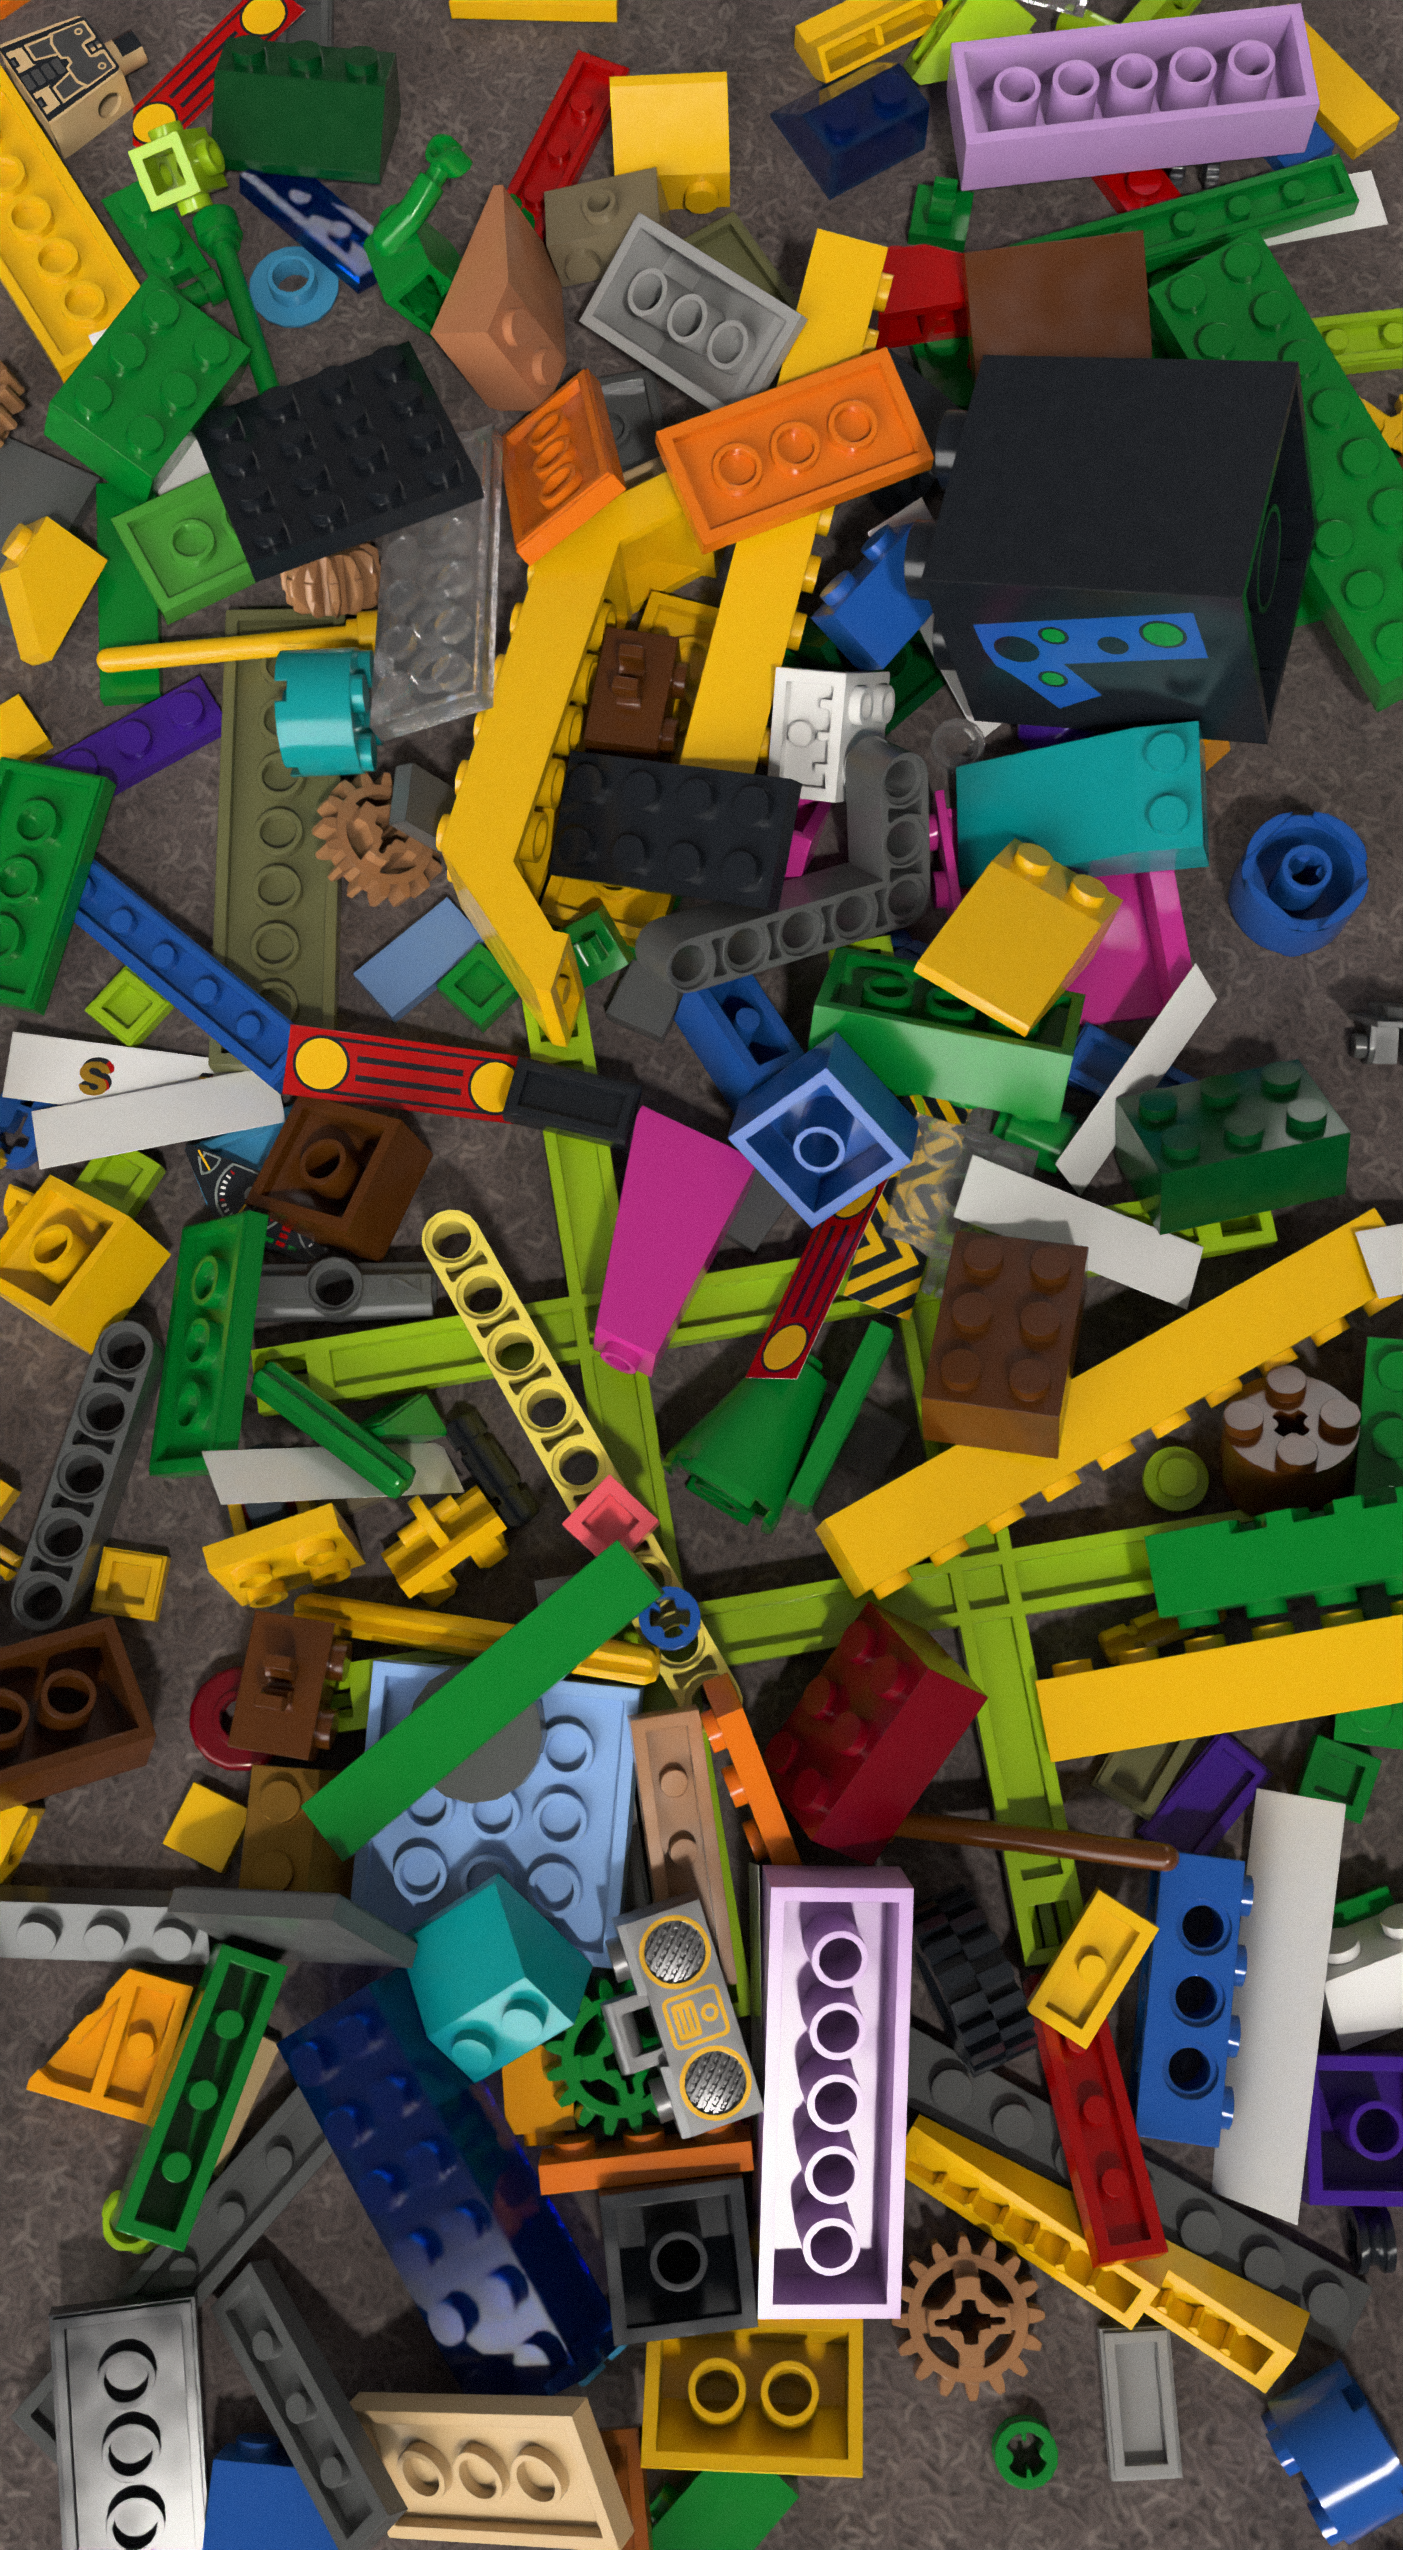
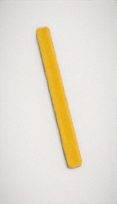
M317 1593L299 1595L294 1602L295 1611L293 1614L295 1617L336 1623L346 1629L345 1637L474 1658L480 1656L516 1625ZM610 1639L571 1673L647 1685L656 1682L658 1679L661 1653L655 1646Z

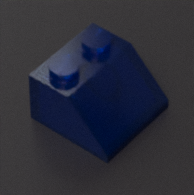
M869 62L771 112L770 117L827 198L831 200L924 150L930 104L900 63Z

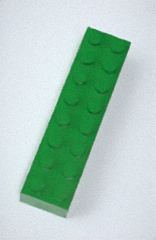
M1254 228L1149 288L1150 328L1168 359L1299 362L1318 519V529L1304 590L1378 713L1403 699V469L1257 228Z

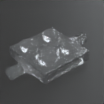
M981 1107L968 1109L965 1125L948 1123L917 1113L914 1117L919 1123L913 1159L911 1163L898 1171L881 1235L911 1244L930 1257L924 1283L921 1286L922 1292L930 1296L936 1287L934 1297L942 1298L956 1230L998 1235L953 1217L972 1155L1030 1178L1033 1177L1039 1151L999 1139L990 1133L989 1129L994 1110L982 1108L981 1111Z

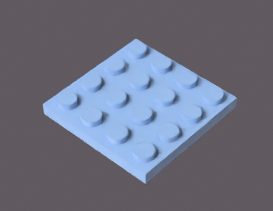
M382 1658L374 1660L365 1752L411 1714L414 1701L430 1680L454 1666ZM564 1678L539 1699L544 1708L547 1738L539 1763L528 1780L498 1800L471 1804L446 1797L433 1788L355 1853L351 1901L401 1932L406 1933L499 1873L594 1967L613 1969L605 1941L617 1937L612 1917L625 1913L636 1789V1774L627 1716L642 1713L645 1686Z

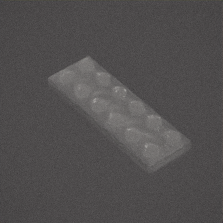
M493 423L471 431L457 433L480 478L485 498L383 535L369 725L381 742L493 708L503 439Z

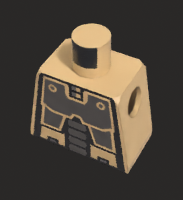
M75 16L0 45V54L12 83L64 159L74 154L135 107L124 76L148 63L145 51L131 29L103 43L88 20L81 16Z

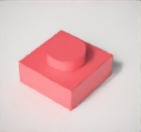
M610 1474L562 1523L563 1527L595 1557L618 1539H622L629 1549L634 1552L660 1524L659 1520Z

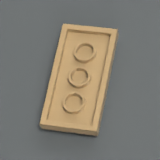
M358 2392L349 2402L408 2508L388 2530L389 2538L577 2550H622L635 2532L587 2397Z

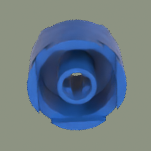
M1315 811L1312 816L1292 815L1293 812L1279 814L1265 822L1255 832L1231 878L1228 903L1238 926L1252 941L1261 947L1289 957L1300 956L1319 950L1331 943L1342 932L1365 897L1369 882L1366 866L1368 857L1365 846L1351 827L1330 814Z
M1341 2358L1267 2402L1269 2411L1261 2415L1262 2421L1268 2430L1266 2437L1289 2477L1300 2471L1306 2479L1300 2483L1310 2501L1307 2503V2506L1331 2547L1343 2540L1348 2545H1351L1403 2514V2466L1398 2459V2450L1353 2376L1350 2377L1346 2365Z

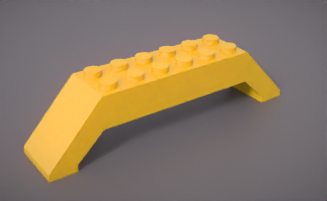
M667 471L621 493L533 565L528 566L527 583L529 588L524 603L517 602L513 608L510 619L511 640L506 654H499L495 660L492 671L493 692L488 707L481 706L475 718L473 729L475 745L470 759H463L456 773V800L451 814H443L437 828L436 847L438 851L442 852L447 866L448 881L453 883L462 910L552 1045L568 1048L585 991L570 935L553 931L539 907L538 901L550 868L570 751L586 752L583 738L606 627L628 630L632 615L646 607L651 591L668 595L700 576L716 578L725 547L704 555L701 554Z

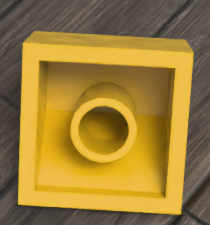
M727 71L609 77L614 175L617 176L656 167L670 210L688 209L696 214H706L714 211L717 207H730Z
M49 1175L0 1240V1296L59 1337L93 1355L101 1333L111 1324L123 1321L171 1256V1253L130 1216Z

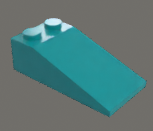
M1199 721L1130 728L956 767L959 886L961 889L972 888L990 862L1014 838L1023 843L1038 845L1047 850L1052 855L1053 860L1077 874H1085L1092 877L1210 867L1205 743Z

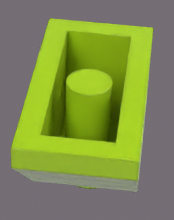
M948 0L904 62L903 67L919 85L947 81L951 43L1032 34L1030 29L1037 19L1017 0Z

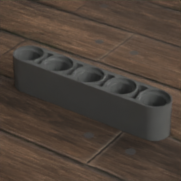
M120 1321L111 1324L101 1333L97 1340L12 1592L11 1608L18 1622L30 1630L51 1634L79 1625L85 1614L99 1572L103 1549L107 1547L161 1384L165 1347L150 1331L134 1321ZM144 1342L145 1355L142 1361L133 1368L121 1369L120 1357L123 1350L132 1343ZM123 1402L125 1413L122 1422L112 1430L102 1431L100 1416L103 1410L112 1403ZM101 1463L104 1469L102 1483L93 1492L83 1494L79 1486L82 1472L89 1465ZM78 1524L83 1532L82 1544L74 1554L63 1557L59 1550V1538L68 1527ZM57 1587L62 1596L61 1608L54 1617L43 1621L39 1616L38 1601L48 1589Z

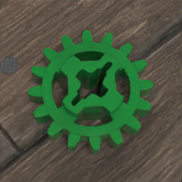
M599 1975L595 1977L594 1981L595 1994L587 1997L585 1994L583 1995L575 2024L560 2032L559 2036H554L541 2044L547 2051L557 2055V2060L544 2066L542 2071L548 2081L563 2080L564 2083L553 2095L561 2108L571 2105L578 2100L573 2117L578 2124L585 2127L595 2114H598L600 2129L606 2135H613L617 2127L618 2118H624L629 2128L634 2133L642 2131L643 2121L641 2113L650 2110L659 2118L649 2084L644 2089L642 2084L650 2068L634 2074L622 2075L621 2077L618 2070L608 2060L603 2059V2057L612 2054L614 2049L600 2003L632 1991L634 1988L631 1979L619 1983L618 1990H613L608 1980L604 1976ZM648 2006L639 2009L648 2014L652 2019ZM593 2017L595 2025L585 2042L575 2046L580 2031ZM646 2025L638 2028L643 2048L659 2043L655 2026L650 2028ZM657 2070L653 2078L660 2076L659 2070ZM585 2079L587 2082L598 2079L605 2081L609 2085V2090L613 2093L614 2100L602 2099L590 2094L582 2087L579 2081Z

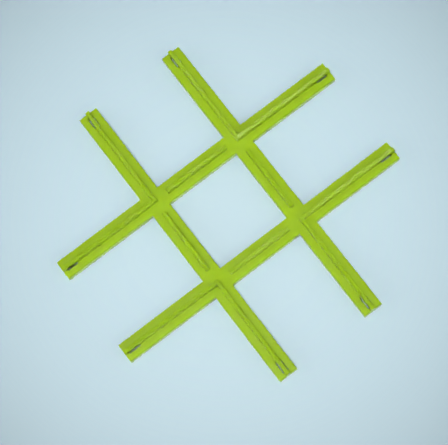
M890 935L868 938L842 946L894 957ZM836 948L828 951L830 963L832 961ZM585 995L568 1048L552 1045L522 1000L531 1059L598 1075ZM893 1094L901 1103L903 1096ZM916 1094L913 1097L932 1147L922 1095ZM543 1131L569 1297L523 1304L557 1366L564 1367L580 1364L589 1422L629 1493L659 1520L660 1524L652 1534L683 1587L664 1468L661 1464L662 1456L649 1378L639 1371H636L635 1374H627L614 1369L603 1361L600 1352L593 1349L597 1317L619 1209L610 1147ZM1140 1200L1103 1206L1155 1227ZM944 1203L910 1320L898 1317L926 1462L957 1445L923 1440L921 1404L923 1386L955 1232H949ZM1271 1210L1169 1233L1202 1246L1201 1259L1273 1247L1278 1241ZM981 1227L961 1230L967 1232L998 1235ZM855 1254L823 1323L885 1312L843 1295ZM801 1258L706 1273L667 1349L767 1332ZM1091 1271L1087 1272V1278L1101 1276ZM495 1309L475 1313L487 1314L493 1312ZM460 1315L251 1350L254 1375L271 1361L277 1362L289 1372L307 1369L308 1373L294 1376L332 1405L495 1378ZM526 1343L511 1344L504 1349L500 1358V1365L508 1370L517 1371L523 1369L533 1359L534 1349ZM257 1397L260 1415L263 1417L281 1415ZM596 1460L597 1472H598L599 1463H598V1461ZM1234 1510L1013 1549L1008 1527L992 1535L985 1524L964 1536L971 1548L935 1568L932 1562L910 1567L907 1570L914 1581L878 1601L873 1590L855 1599L844 1579L838 1578L698 1602L697 1604L701 1613V1620L728 1667L836 1649L844 1631L855 1621L868 1601L926 1629L928 1632L958 1628L966 1674L988 1697L975 1716L994 1820L1068 1830L1055 1762L1050 1761L1035 1681H1038V1675L1026 1616L1155 1594L1144 1536L1226 1520H1240V1524L1254 1522V1519L1241 1510ZM646 1568L661 1588L664 1587V1577L658 1571ZM632 1622L612 1638V1640L643 1644ZM679 1626L670 1628L665 1632L666 1638H674L682 1634ZM696 1636L685 1648L676 1651L660 1649V1652L666 1659L672 1662L689 1660L698 1648V1638ZM424 1649L351 1662L346 1680L344 1682L336 1681L334 1691L350 1688V1692L333 1695L331 1708L334 1709L352 1707L339 1710L337 1734L367 1729L374 1660L382 1658L457 1666L469 1664L476 1658ZM660 1673L656 1682L647 1685L618 1681L619 1684L645 1686L642 1713L679 1707ZM701 1690L696 1693L693 1699V1704H696L700 1713L704 1712ZM703 1734L738 1983L727 1985L726 1987L737 2018L751 2015V1989L708 1736ZM1000 1850L1022 1965L1027 1967L1050 1963L1061 1946L1058 1942L1051 1902H1055L1063 1941L1084 1908L1075 1861L1072 1859ZM1039 1923H1040V1928H1041V1933H1042V1938H1043V1944H1042V1939H1041V1934H1040V1929H1039Z

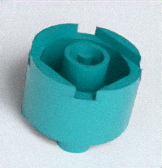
M358 647L280 651L276 659L274 681H287V687L283 691L282 701H274L275 720L285 768H292L290 776L366 774L369 771H376V746H383L384 720L381 708H371L369 688L376 687V663L373 651L359 650Z

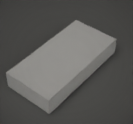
M1159 2322L1136 2323L1132 2330L1123 2324L1097 2325L1110 2480L1115 2482L1183 2478L1170 2330Z

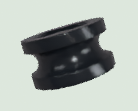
M1374 2206L1371 2214H1363L1359 2207H1348L1345 2215L1349 2259L1354 2272L1358 2275L1367 2274L1370 2266L1375 2265L1379 2266L1384 2274L1394 2273L1397 2265L1396 2236L1387 2207Z

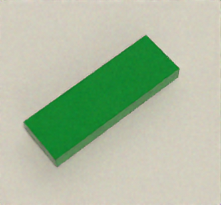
M873 1320L871 1321L787 1496L786 1506L805 1515L808 1512L812 1513L890 1350L894 1338L892 1329Z

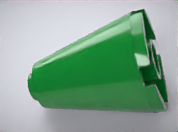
M809 1353L798 1379L744 1377L668 1451L661 1462L665 1471L673 1476L678 1467L682 1468L691 1476L685 1488L694 1495L745 1526H748L753 1516L762 1519L760 1532L765 1534L773 1533L782 1517L787 1496L792 1488L827 1387V1381L819 1373L823 1368L822 1363Z

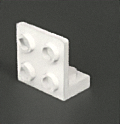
M776 667L768 776L793 779L802 783L800 799L832 803L846 801L845 768L851 749L860 740L868 736H878L884 739L886 723H889L893 716L895 692L893 687L889 686L890 672L878 670L837 672L795 667Z

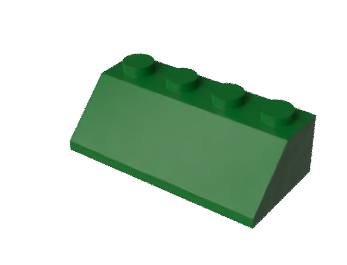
M845 947L836 948L814 1004L808 1051L837 1031L893 1094L900 1096L917 1094L947 1100L952 1105L964 1109L981 1107L1011 1113L1014 1117L1029 1122L1045 1120L1059 1123L1086 994L1065 991L1027 1036L1024 1037L913 972L917 961Z

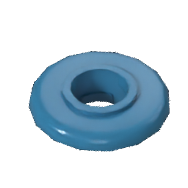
M305 246L284 247L269 253L256 265L250 277L249 291L255 310L269 323L283 328H303L319 322L331 311L339 294V276L333 263L321 252ZM292 275H301L308 279L301 289L294 292H286L278 288L280 282Z

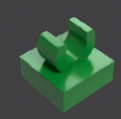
M935 176L934 186L918 184L908 244H928L964 253L974 192L957 190L958 179Z
M603 904L556 930L570 935L584 988L627 966L635 958Z

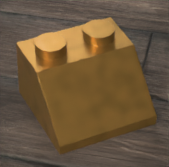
M252 1765L238 1888L339 1893L351 1900L355 1854L342 1862L300 1807L340 1774L341 1771Z

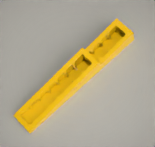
M920 2114L918 2115L906 2136L905 2178L1130 2330L1145 2313L1265 2394L1297 2355L1310 2312L1166 2240L1169 2252L1159 2258L1093 2269L1074 2192Z

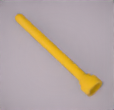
M371 610L357 612V618L346 619L345 626L105 648L97 654L96 662L102 671L114 673L277 657L282 650L344 647L372 650L375 660L388 659V639L383 611Z

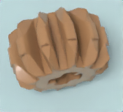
M370 541L280 574L282 590H285L287 604L293 606L295 612L302 615L312 614L317 619L323 616H334L338 619L341 615H357V612H361V610L372 609L378 605V599L382 597L381 583L384 582L383 564L379 562L378 549L372 546Z

